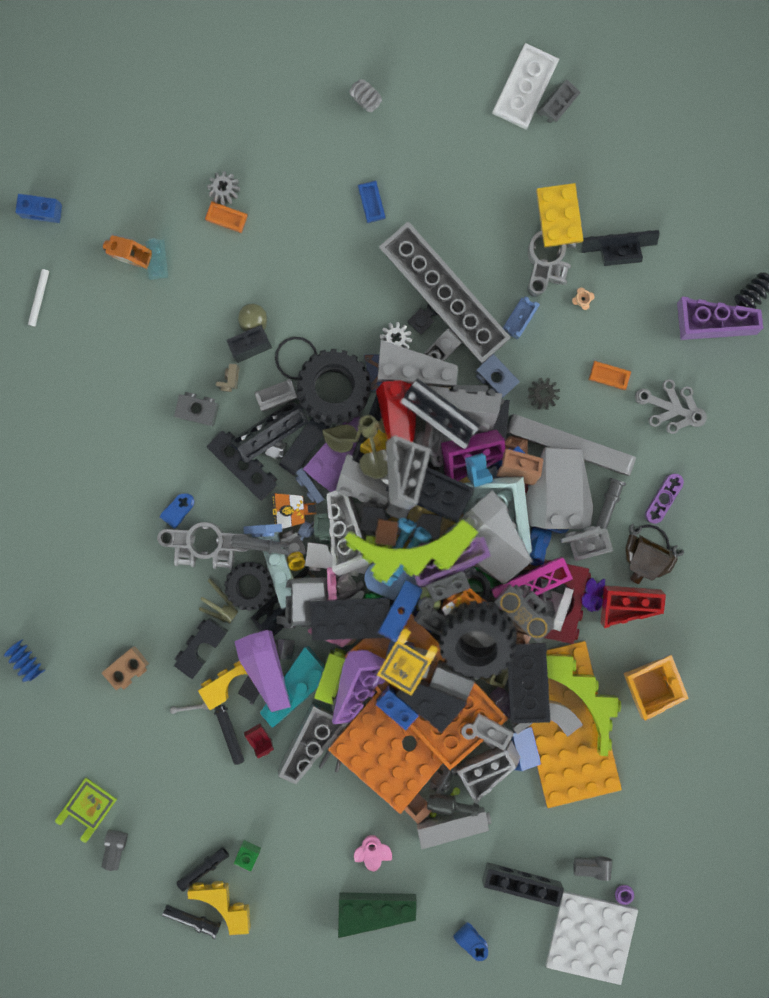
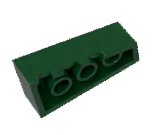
M339 893L338 938L416 921V894Z

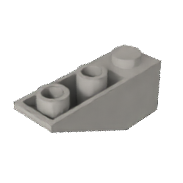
M448 328L428 348L424 355L445 361L463 342L451 328Z

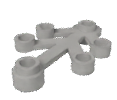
M670 379L664 381L662 387L667 392L671 403L652 396L647 389H640L635 394V400L638 404L651 403L668 410L665 413L653 415L649 418L648 423L652 427L659 426L661 422L677 415L686 418L677 423L671 422L667 424L666 430L670 434L677 433L679 429L688 425L700 427L706 422L707 415L703 409L697 408L692 397L693 390L691 387L687 386L680 390V395L682 398H685L689 410L681 406L674 390L675 382ZM667 382L671 383V389L666 388ZM685 389L689 390L688 396L684 395ZM642 393H646V400L641 398ZM695 414L700 415L699 421L695 420ZM652 418H657L658 423L656 425L652 423ZM671 424L676 428L674 432L670 430Z

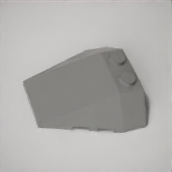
M544 447L540 458H543L541 477L534 485H528L529 489L526 494L529 526L544 529H583L591 526L593 503L582 449Z
M492 490L441 537L453 530L464 519L479 531L474 538H485L491 555L475 564V567L505 584L531 563L532 559L522 538L520 539L515 529L516 525L510 519L506 504Z

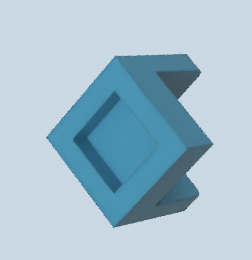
M483 453L465 458L468 479L474 487L493 482L492 474L487 469L486 457Z

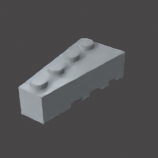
M381 340L377 382L402 380L413 384L418 378L428 386L450 388L456 386L457 365Z

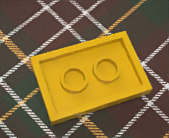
M576 184L537 188L536 193L544 247L583 242Z

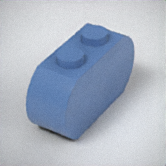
M374 562L368 566L365 572L367 588L392 600H395L406 580L422 588L418 586L414 574L410 576L405 571L399 576L398 580H394L391 586L379 582L372 576L373 572L371 569L375 565Z

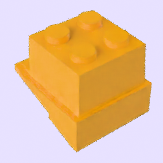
M672 655L623 673L640 717L643 720H648L664 712V710L689 699Z

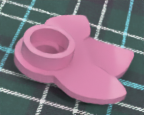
M369 835L363 840L362 846L355 850L354 860L355 862L364 861L366 868L374 872L379 869L382 861L392 860V852L389 846L382 844L378 837Z

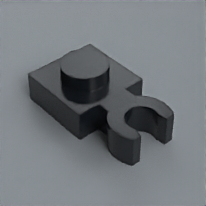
M428 304L426 311L420 308L407 322L422 335L434 323L431 317L438 314L436 311H432L431 306Z

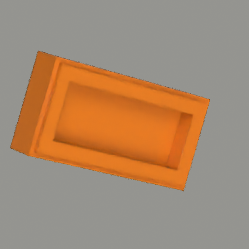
M211 201L205 220L242 233L248 214Z
M594 361L588 380L626 390L631 371Z

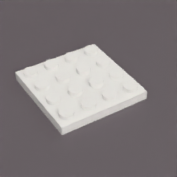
M563 891L545 964L546 968L621 985L638 909Z

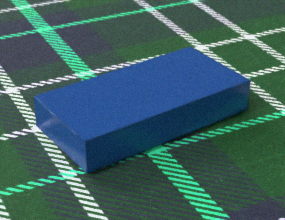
M372 181L358 185L367 223L386 219L377 182Z

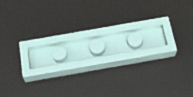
M274 532L275 536L259 537V539L270 541L273 539V541L277 542L281 540L278 532ZM263 551L280 607L285 609L286 596H291V587H286V582L288 579H293L286 555L272 552L269 554V552Z

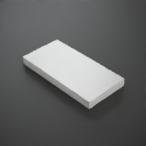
M525 43L492 114L527 130L559 62V58Z

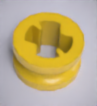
M293 552L287 557L291 570L298 571L304 568L306 562L302 553Z

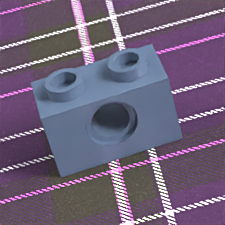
M494 354L475 371L477 373L476 378L482 384L486 383L494 392L502 394V398L520 382ZM491 374H499L501 381L494 383L491 380Z

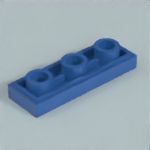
M407 580L404 581L378 633L396 642L423 590ZM398 609L402 610V614L398 613Z

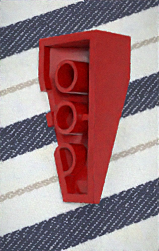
M402 380L383 382L376 392L387 441L395 435L414 443L416 413L401 403L403 396L412 384Z

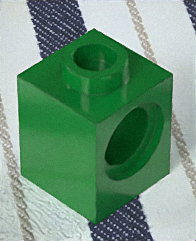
M244 840L233 864L251 872L261 847Z

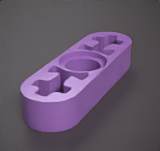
M670 474L663 481L645 511V519L649 523L656 524L663 520L683 487L684 480L679 474ZM677 478L678 486L671 488V491H674L673 494L668 490H664L665 487L670 488L672 485L670 479ZM662 493H666L669 496V501L666 504H662L659 501V496ZM656 503L658 506L664 507L663 510L659 509L657 511L658 518H653L652 520L650 512H655L658 508L654 504Z

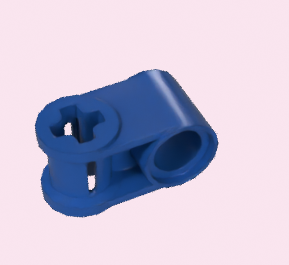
M187 493L179 494L159 517L173 529L177 528L187 513L193 508L195 503L193 496ZM186 498H187V499H188V500H187L188 506H187V505L182 506L181 504H182L183 502H182L181 499H186Z
M466 922L453 937L473 959L484 961L488 957V944L469 922Z

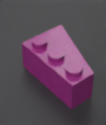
M497 430L473 435L465 449L453 440L442 442L444 475L457 481L466 476L468 477L465 458L482 453L486 457L487 467L503 459L505 439Z

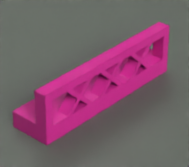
M558 557L510 579L505 584L491 588V591L496 598L509 584L512 587L515 585L520 587L525 584L531 587L530 591H533L534 588L539 589L534 592L536 595H539L573 578L564 558ZM563 567L567 577L561 580L553 578L555 570ZM541 576L549 578L547 585L543 588L535 586L537 578Z

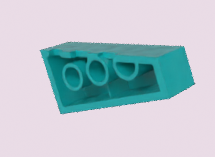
M309 646L304 647L284 677L291 707L271 712L268 705L265 704L260 712L272 728L282 722L318 689L325 664Z

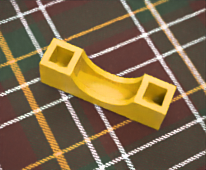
M239 660L233 664L235 667L228 671L226 668L217 674L218 678L212 681L209 678L200 684L202 688L198 692L209 710H212L229 698L228 686L234 677L247 674Z

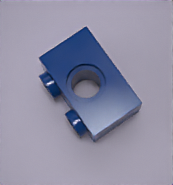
M18 194L15 213L25 219L60 223L62 204L53 198Z
M388 685L376 699V706L405 730L419 716L414 709L396 695V690L391 685Z

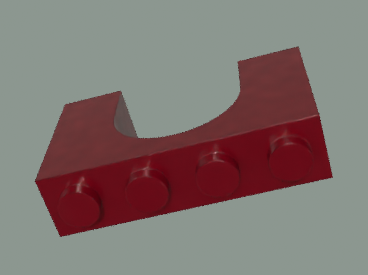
M545 559L543 564L550 562L552 560ZM566 564L573 579L563 584L573 590L571 605L567 611L561 631L552 629L544 638L574 644V641L578 640L579 637L577 626L578 621H582L583 610H581L582 597L586 593L585 588L588 580L591 578L589 568ZM563 567L556 569L553 578L558 580L567 577ZM543 576L539 577V578H542V579H547V580H549V578H546V577H543Z

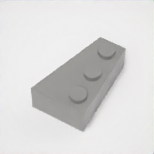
M394 435L386 442L390 504L409 510L417 505L431 449Z
M347 454L336 491L344 496H352L362 502H370L376 504L379 508L387 509L390 499L389 492L386 491L388 484L383 482L384 477L377 479L364 474L360 464L352 460L353 456Z
M509 741L505 750L495 747L462 761L457 773L473 801L477 804L483 796L489 793L496 784L501 782L517 767L521 757L512 741Z

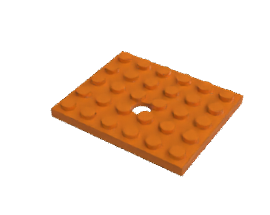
M376 692L327 750L401 814L443 762L410 727L407 730L403 729L376 706V699L380 696ZM406 736H413L416 739V747L411 751H406L402 747V741Z

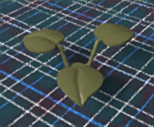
M370 415L363 416L359 421L358 432L351 425H341L323 430V436L327 445L332 450L340 453L350 451L353 448V442H358L362 432L363 436L370 439L373 453H367L361 458L360 468L362 472L377 479L388 474L387 450L376 452L373 439L377 433V428L382 433H386L382 418L378 424L374 417Z

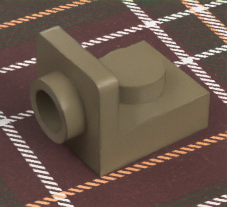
M229 364V368L225 370V380H227V383L216 382V386L220 387V391L232 392V389H237L239 366L237 364Z

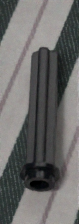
M223 704L214 708V715L218 718L234 765H239L245 760L227 712L228 707Z

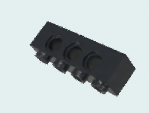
M222 430L206 447L260 501H263L278 486L276 483L278 479L271 472L267 474L262 469L264 465L257 458L249 461V467L246 470H241L239 463L242 459L238 451L235 449V454L231 457L226 455V448L230 446L228 441L235 438V436L230 431L226 433ZM255 473H260L263 477L259 484L253 481Z
M489 862L486 863L482 878L484 888L556 907L560 906L564 891L561 881Z

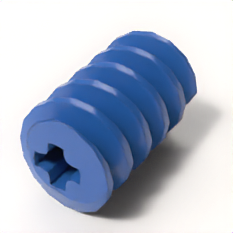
M22 639L11 646L5 652L4 657L11 656L8 661L9 664L16 662L13 669H20L17 675H25L22 681L27 682L32 681L46 670H38L41 663L34 664L37 657L29 658L32 651L25 652L28 645L21 646Z

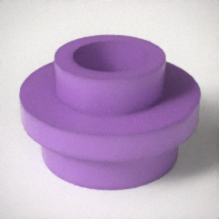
M621 885L615 890V898L622 905L630 904L634 899V891L628 885ZM626 891L627 895L622 897L621 893Z

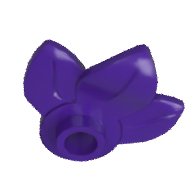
M594 578L588 580L585 588L586 593L582 597V605L588 611L598 612L603 604L601 597L606 579L603 578L598 583H596Z

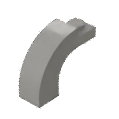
M549 700L550 720L557 723L567 736L583 725L577 716L565 705ZM533 723L511 724V726L518 735Z

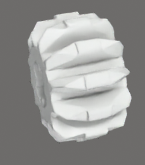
M399 322L396 323V328H393L392 323H389L390 330L387 328L382 329L387 335H380V339L409 349L406 343H412V339L406 338L411 335V331L404 333L407 328L406 325L400 329ZM393 335L396 337L397 335H399V340L401 341H395L394 343L392 342L393 338L391 336Z

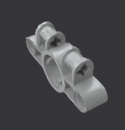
M542 231L533 236L527 249L528 258L533 264L528 283L530 295L534 297L541 296L546 290L548 282L561 285L567 284L566 276L571 265L561 260L566 253V247L575 248L576 243L558 245L557 259L548 262V260L544 259L539 260L534 253L537 244L534 242L543 238ZM533 283H540L542 290H534Z
M201 522L195 524L190 530H162L158 533L157 541L161 546L175 547V566L190 565L195 567L196 557L201 559L213 557V569L225 567L231 570L234 567L235 551L244 552L250 550L231 546L233 535L251 536L239 533H223L218 525L211 522ZM200 527L202 529L212 528L218 534L216 538L218 547L211 554L205 551L200 553L193 545L195 542V536L193 535ZM166 532L172 536L170 543H166L163 540V535Z

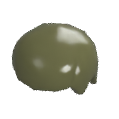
M254 303L243 306L238 316L240 328L246 332L262 325L265 330L267 315L262 306Z

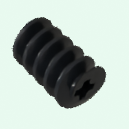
M766 272L758 273L756 278L751 280V283H748L745 288L741 289L740 294H736L734 297L737 305L757 309L754 303L761 305L760 297L765 300L768 298L766 292L769 294V274Z

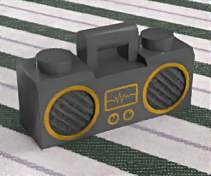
M509 584L494 599V602L501 609H504L509 617L539 643L554 627L551 623L553 619L545 611L543 614L540 613L546 603L533 591H530L523 597L524 591L517 585L512 587ZM529 599L537 606L535 610L527 604Z

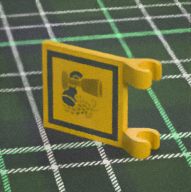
M404 629L377 675L412 696L437 653L438 648L432 645L426 656H423L405 645L411 632Z

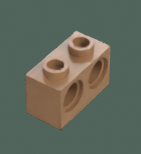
M134 646L105 669L102 674L116 691L119 688L124 690L133 683L130 679L135 675L139 678L147 671L145 667L149 665V662ZM131 659L138 661V668H133L130 665ZM116 671L123 673L124 678L122 681L116 678Z

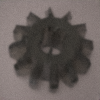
M542 378L538 379V383L533 381L531 384L534 388H528L527 390L533 393L528 395L527 399L533 398L534 401L531 402V406L538 403V410L542 408V405L545 410L549 409V404L554 407L556 404L553 400H559L560 398L554 395L560 392V389H553L556 386V382L549 385L550 378H547L545 383ZM546 390L548 396L541 398L539 392Z

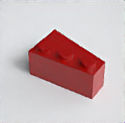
M604 585L600 623L604 628H608L611 625L624 624L631 620L664 614L666 594L661 589Z

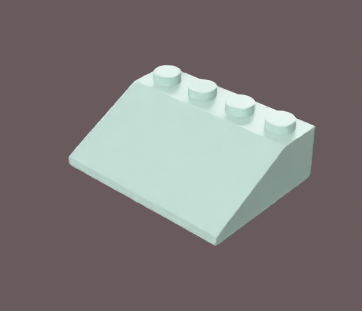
M523 477L495 478L492 483L474 487L471 482L464 483L475 488V492L463 511L464 515L493 490L506 504L510 519L516 525L515 529L520 539L522 538L530 554L532 548Z

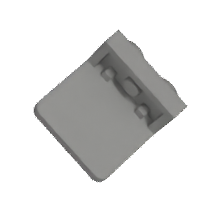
M600 526L585 528L583 533L582 531L565 534L566 538L561 539L562 543H570L575 561L613 551L608 530L601 529Z

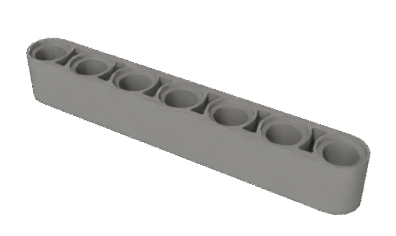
M515 414L511 415L506 433L528 439L530 442L547 448L582 449L584 461L626 476L631 475L636 457Z

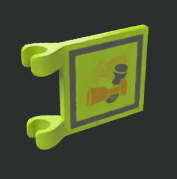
M86 777L58 815L55 823L62 825L67 817L71 815L88 827L80 838L82 842L86 843L117 801V798Z

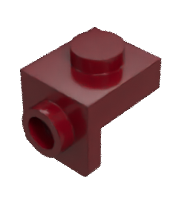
M261 723L244 732V736L254 749L257 759L268 755L274 750L272 739Z

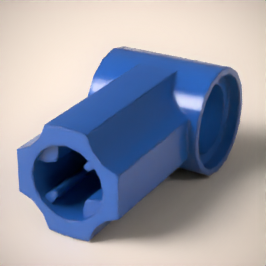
M532 527L530 532L532 551L529 554L532 559L531 565H543L552 531Z

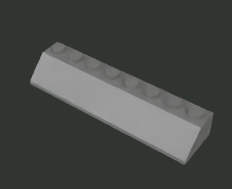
M409 222L404 224L379 246L383 253L481 364L509 341L511 337Z

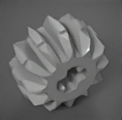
M363 79L355 82L349 90L351 97L367 112H373L382 102L381 95Z
M226 171L222 172V176L215 173L216 179L210 178L209 180L212 184L207 185L208 190H211L208 193L209 196L214 197L215 203L221 201V204L225 205L226 200H228L232 204L231 197L237 199L238 195L235 192L240 191V187L237 186L239 183L238 179H234L232 173L227 176ZM222 185H225L226 191H222Z

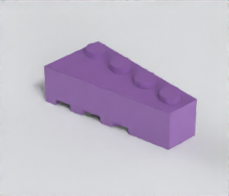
M683 296L677 302L681 340L757 335L763 329L762 311L760 309L728 306L724 303H711L701 299L693 300Z

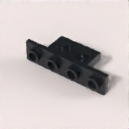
M647 230L644 232L583 238L581 252L601 251L604 266L640 263L643 260L641 247L657 245L660 232L659 230Z

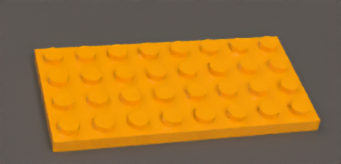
M585 641L546 650L547 654L573 656V660H576V671H573V674L594 676ZM548 678L549 700L565 705L577 716L583 725L569 736L552 720L551 722L533 723L528 726L533 730L541 764L537 766L547 808L622 790L612 749L608 751V756H600L597 753L598 732L589 709L574 691L560 682Z

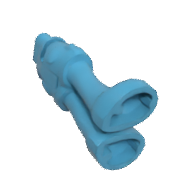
M400 518L397 523L401 533L395 546L392 548H403L408 537L417 526L411 520ZM418 527L407 548L418 547L422 542H430L431 534L424 528ZM401 564L387 582H382L391 586L394 580H398L399 576L404 572V566Z

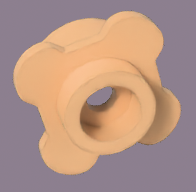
M581 287L577 290V295L572 299V303L581 306L583 310H587L595 296L592 292L590 293Z

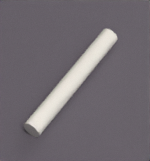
M44 269L41 270L28 325L33 327L36 326L49 271Z

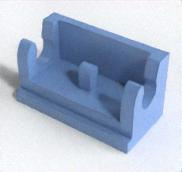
M526 296L524 298L521 297L503 326L507 334L517 340L540 305L537 302H531Z

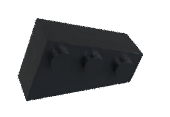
M422 679L412 696L400 688H397L396 695L441 733L468 704L463 699L431 687L429 682Z

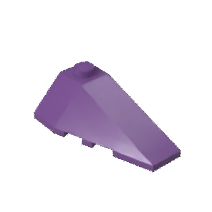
M359 416L357 418L354 417L351 422H343L342 425H351L358 432L361 418ZM353 442V448L350 451L343 453L332 450L325 443L303 470L328 491H335L347 454L353 455L357 442Z
M474 538L449 570L446 568L441 570L433 563L435 560L431 558L419 575H414L418 586L426 587V585L463 571L490 557L485 538ZM422 542L419 546H423V545H426V544H428V543H423V542Z
M265 630L234 641L239 661L271 712L291 707L272 631Z
M367 650L349 651L342 667L332 719L333 724L350 723L364 707L363 702L368 696L372 697L375 694L374 689L376 686L385 682V679L377 675L385 659Z

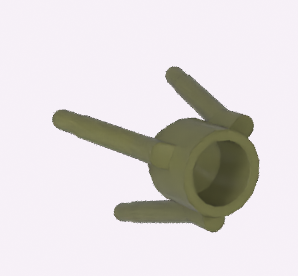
M209 578L208 582L228 606L224 604L220 608L211 601L201 597V601L219 613H214L202 607L199 610L220 619L224 623L226 621L230 624L238 611L232 605L233 603L228 601V597Z

